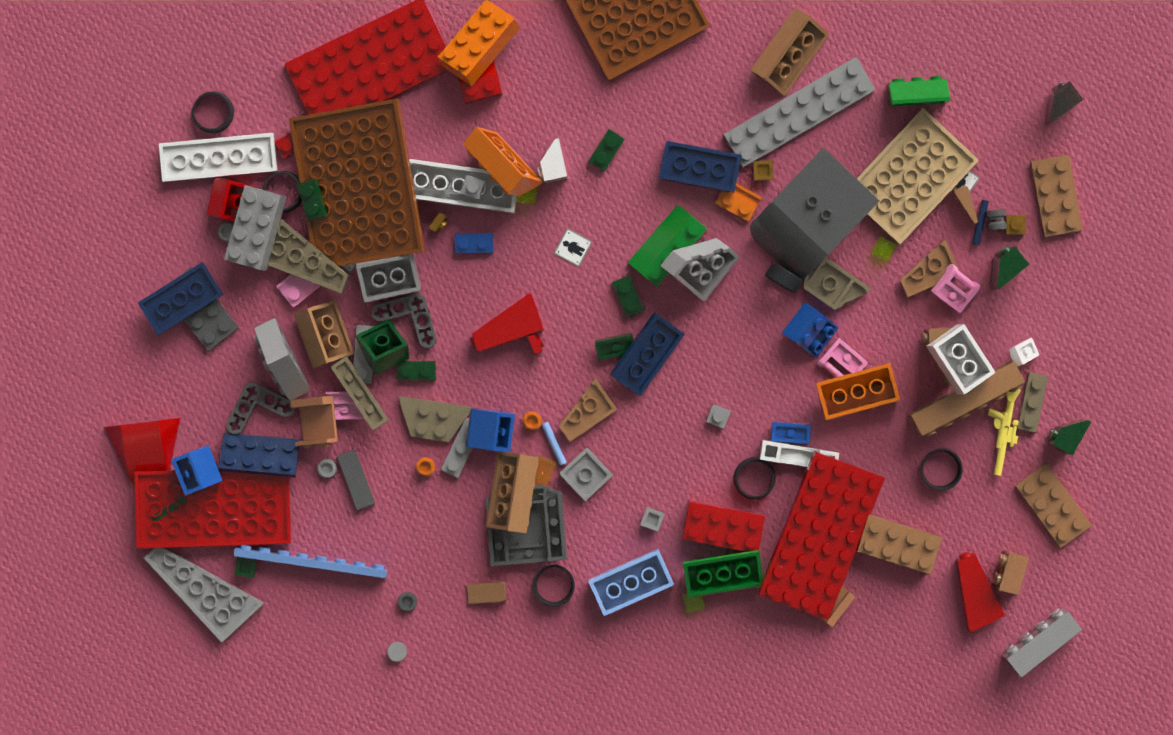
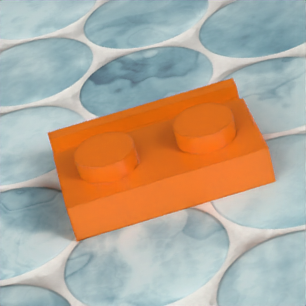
M736 183L735 192L721 191L715 204L749 222L762 197Z

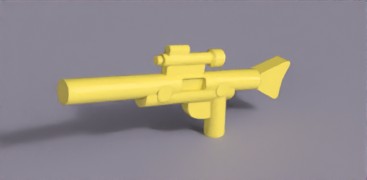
M1020 389L1015 392H1005L1007 397L1005 412L1001 413L990 408L987 414L995 418L994 427L999 430L995 447L998 448L994 469V475L997 476L1002 474L1007 442L1010 443V447L1017 444L1018 436H1016V430L1019 421L1013 420V427H1010L1014 401L1019 395Z

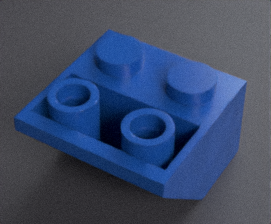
M804 302L782 333L807 353L817 358L834 336L838 327L818 310Z
M471 408L466 446L491 451L510 452L515 414L506 411Z
M209 445L171 459L184 495L223 481Z

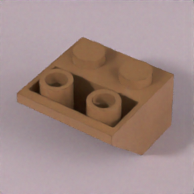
M1004 550V554H1000L998 559L999 571L998 573L995 572L992 583L995 584L994 587L1000 591L1019 595L1029 557Z

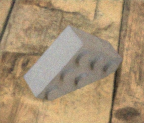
M715 238L673 250L661 264V267L702 301H705L740 256L719 239Z
M274 318L255 327L257 336L254 339L257 345L261 346L258 350L262 358L265 359L263 364L267 371L272 372L270 374L274 383H279L278 388L283 396L286 395L290 401L310 392L307 380L276 319Z

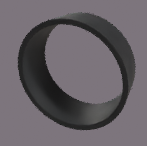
M216 91L206 92L200 95L193 104V120L201 130L207 133L222 132L229 127L233 120V104L223 93ZM216 94L226 101L229 113L227 120L220 127L206 128L196 120L194 108L202 96Z
M288 171L275 172L267 178L263 185V190H265L268 180L275 175H289L295 179L297 184H300L299 177ZM300 193L297 201L292 206L284 208L282 213L291 212L299 207L302 203Z
M939 448L932 450L924 457L921 463V476L924 482L935 490L951 489L962 477V462L958 455L949 449ZM935 452H946L957 463L955 479L945 486L931 484L923 473L925 460Z
M759 457L747 458L740 462L735 469V487L746 498H763L771 492L775 485L776 476L773 467L766 460H760ZM749 462H761L772 473L771 487L762 495H748L739 486V471Z
M547 565L541 568L534 577L533 592L536 598L544 605L551 607L561 606L568 602L574 593V578L566 568L560 565ZM553 567L564 570L571 580L569 594L563 600L557 602L545 600L537 590L539 575L544 570Z

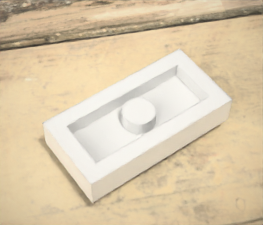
M1032 338L1009 349L1011 359L1015 361L1017 367L1039 356Z

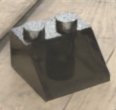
M1062 81L1051 89L1053 93L1048 96L1045 116L1046 125L1053 123L1084 100L1070 81L1067 83Z

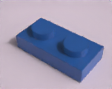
M455 234V253H494L493 234Z
M772 422L771 441L809 444L811 425Z

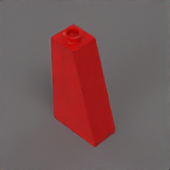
M532 293L527 294L473 332V338H470L473 349L477 348L478 352L544 330Z
M967 551L959 555L960 559L956 560L967 629L969 632H973L1004 617L1005 614L975 553Z

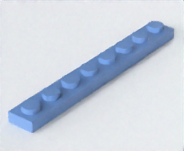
M240 545V547H236L234 550V556L381 578H386L388 574V569H384V565L373 564L372 567L365 566V562L354 561V564L346 563L345 559L335 558V561H329L327 557L317 555L316 559L308 558V554L297 553V556L289 555V551L278 550V553L270 552V548L259 547V550L251 549L252 546Z

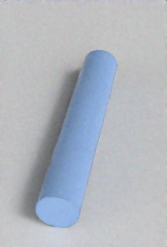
M549 423L542 424L541 426L559 465L567 463Z

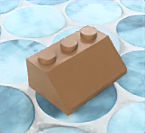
M336 300L307 308L294 314L313 368L354 354Z

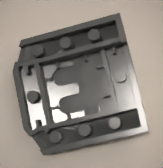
M535 485L527 533L488 527L491 566L568 560L562 492L544 485ZM488 497V498L485 499V501H486V514H487V515H488L490 497Z

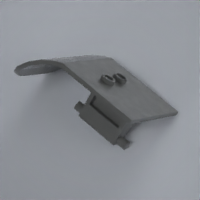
M823 147L751 223L749 227L750 233L754 240L784 269L799 278H804L830 254L873 209L879 200Z

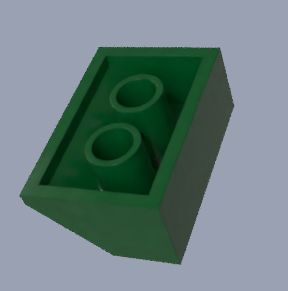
M1015 246L1003 247L994 254L996 258L992 261L990 288L992 290L1002 288L1030 265Z

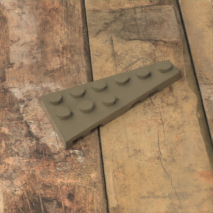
M280 219L268 265L343 294L350 276L284 220Z

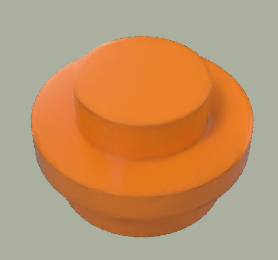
M530 411L523 417V425L528 430H537L542 424V418L537 412Z
M423 457L418 460L416 470L421 476H430L435 470V463L432 459Z

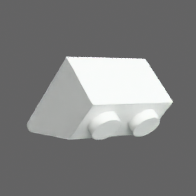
M559 138L553 141L540 162L541 167H537L541 180L544 179L545 183L567 179Z

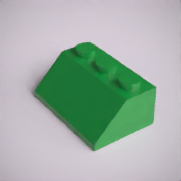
M932 76L930 80L915 77L907 82H903V78L892 79V82L887 84L889 107L946 104L950 101L947 79H942V76Z

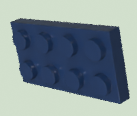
M666 141L659 179L734 193L742 155Z
M204 262L138 302V305L159 336L224 294Z
M654 312L609 375L641 396L685 334Z
M224 433L219 471L296 478L300 446H295V442H300V439Z

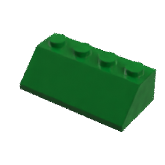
M677 205L628 261V264L657 288L669 274L661 267V264L673 250L694 245L707 228Z
M759 550L683 562L688 598L758 587L763 580Z

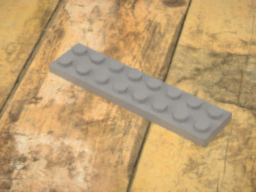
M855 57L725 133L724 137L733 152L742 155L740 164L743 168L876 89L859 60Z

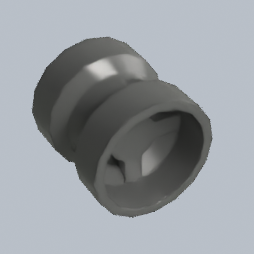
M1005 209L986 211V217L989 219L987 224L988 231L1007 229V224L1004 221Z

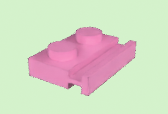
M291 274L276 287L292 307L295 308L321 286Z
M326 392V396H333L336 420H365L347 392Z

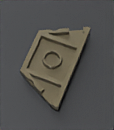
M827 257L809 275L804 277L803 289L834 310L871 290L869 286Z
M399 396L410 435L417 438L450 442L472 408L470 406Z

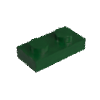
M608 129L588 162L605 172L625 139Z
M313 179L297 184L307 221L328 216L318 180Z
M630 275L612 282L626 318L644 311Z
M628 333L595 340L598 360L623 356L634 341L633 334Z
M404 361L397 365V380H436V361Z
M184 496L175 500L181 505L187 502ZM176 503L170 504L169 512L171 513L177 509L179 505ZM167 506L163 508L160 516H151L152 520L158 521L168 515Z

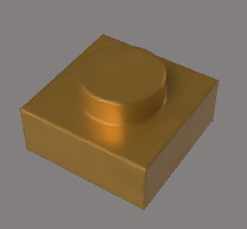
M773 160L753 161L754 181L773 180Z
M440 212L429 228L435 233L438 230L442 231L448 223L445 221L447 217Z
M1006 215L1007 229H1005V235H1025L1026 215Z

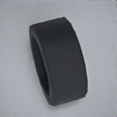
M771 263L764 275L794 294L803 282L802 279L775 263Z

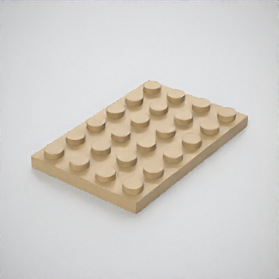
M922 108L858 176L857 180L879 200L867 215L900 245L979 160Z

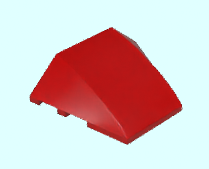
M181 418L105 427L130 482L135 481V471H163L171 469V459H173V451Z

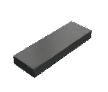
M356 450L337 456L357 510L375 504Z

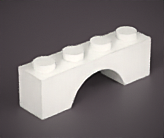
M762 440L759 459L808 467L814 451L835 459H839V453Z

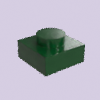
M237 557L235 575L254 578L257 559Z

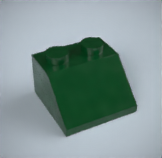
M390 320L356 335L365 360L375 375L409 359L408 344Z
M1080 419L1056 426L1055 429L1052 428L1049 431L1047 443L1065 454L1073 456L1091 421Z

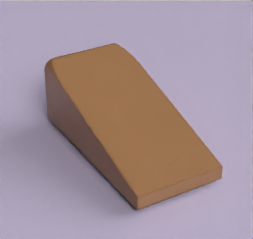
M964 186L952 190L953 195L972 224H976L978 220L968 187Z
M505 581L467 585L469 604L507 601Z

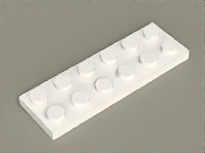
M274 133L159 143L162 182L278 171Z

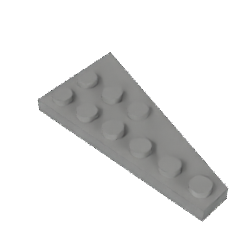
M154 548L144 557L221 642L264 604L259 599L166 548Z

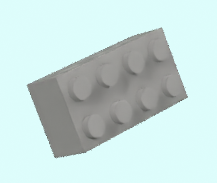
M247 185L244 186L224 260L259 270H267L286 196Z
M1057 608L1050 613L1048 620L1045 622L1042 620L1034 626V631L1030 634L1026 632L1019 638L1020 642L1015 646L1011 644L1004 650L1005 653L1002 656L1016 674L1023 677L1082 630L1068 611L1063 608L1060 610Z

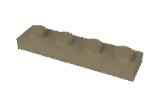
M347 356L331 366L333 372L373 431L389 421Z

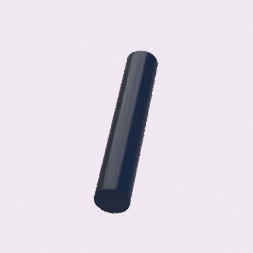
M981 200L977 218L978 222L976 223L972 241L974 245H980L989 204L987 200Z

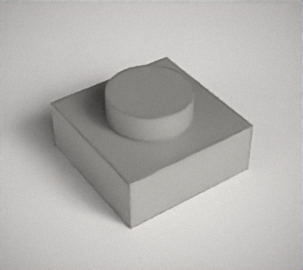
M467 175L461 194L479 200L485 181Z
M713 404L706 422L724 429L731 411Z
M646 507L640 525L658 532L665 513Z

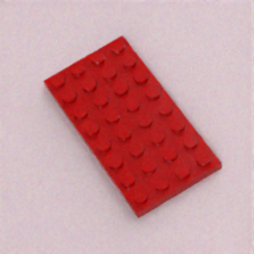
M415 0L284 63L308 115L386 101L448 71L438 59L446 45L424 0Z
M814 451L757 594L828 620L885 477Z
M175 470L135 471L137 548L291 544L289 477L219 471L223 481L184 495ZM184 496L187 502L181 505L175 500ZM170 504H178L179 507L170 513ZM167 506L168 515L158 521H153L151 516H160L163 508Z

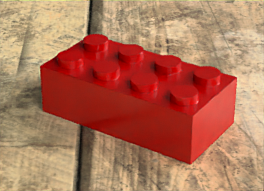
M689 500L682 539L747 552L756 551L760 547L765 515Z

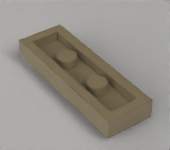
M1028 372L1017 429L1037 432L1048 376Z

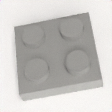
M588 447L559 473L584 501L613 476Z

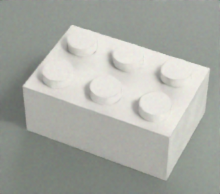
M964 324L955 325L926 346L957 394L965 395L996 373Z

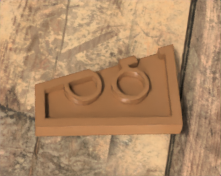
M946 239L900 279L907 297L935 286L945 274L946 268L950 264H954L957 267Z
M596 378L559 425L569 442L617 410Z

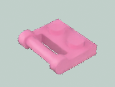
M950 264L946 268L945 274L931 291L961 313L978 292L980 285L976 281L972 282L958 271L954 264ZM955 277L968 287L966 293L950 282V280Z
M840 338L835 341L817 362L820 368H825L835 378L844 374L827 361L830 357L835 359L850 373L861 371L868 364L864 358Z

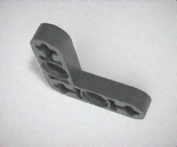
M413 294L378 304L372 309V316L377 321H385L411 313L420 344L425 348H431L436 344V334L424 296ZM415 297H418L419 300L422 299L423 303L420 304L421 310L425 308L426 312L414 314V311H418L417 306L412 305ZM401 302L404 304V311L402 313L394 311L395 303ZM390 304L393 316H389V312L383 314V318L375 315L379 307L382 310L388 309L386 305ZM421 315L426 316L428 319L427 325L423 327L417 323V319ZM431 328V331H427L428 336L433 337L430 345L422 341L425 338L424 332L420 334L419 329Z
M249 383L244 387L227 421V430L231 434L241 433L256 404L284 417L293 415L296 407L291 408V412L287 411L286 413L283 412L284 409L280 406L276 410L274 407L278 404L279 398L282 399L281 404L287 405L289 403L290 408L291 401L257 383ZM253 386H255V391L257 392V395H252L250 399L254 400L253 404L248 400H243L244 396L248 398L250 392L247 391L248 388H252ZM268 394L273 395L275 398V402L272 405H267L264 402V398ZM242 403H246L249 406V411L246 414H242L239 411V406ZM235 413L240 417H245L244 421L240 419L238 423L241 426L240 429L233 431L231 422L234 423L238 419V417H234Z

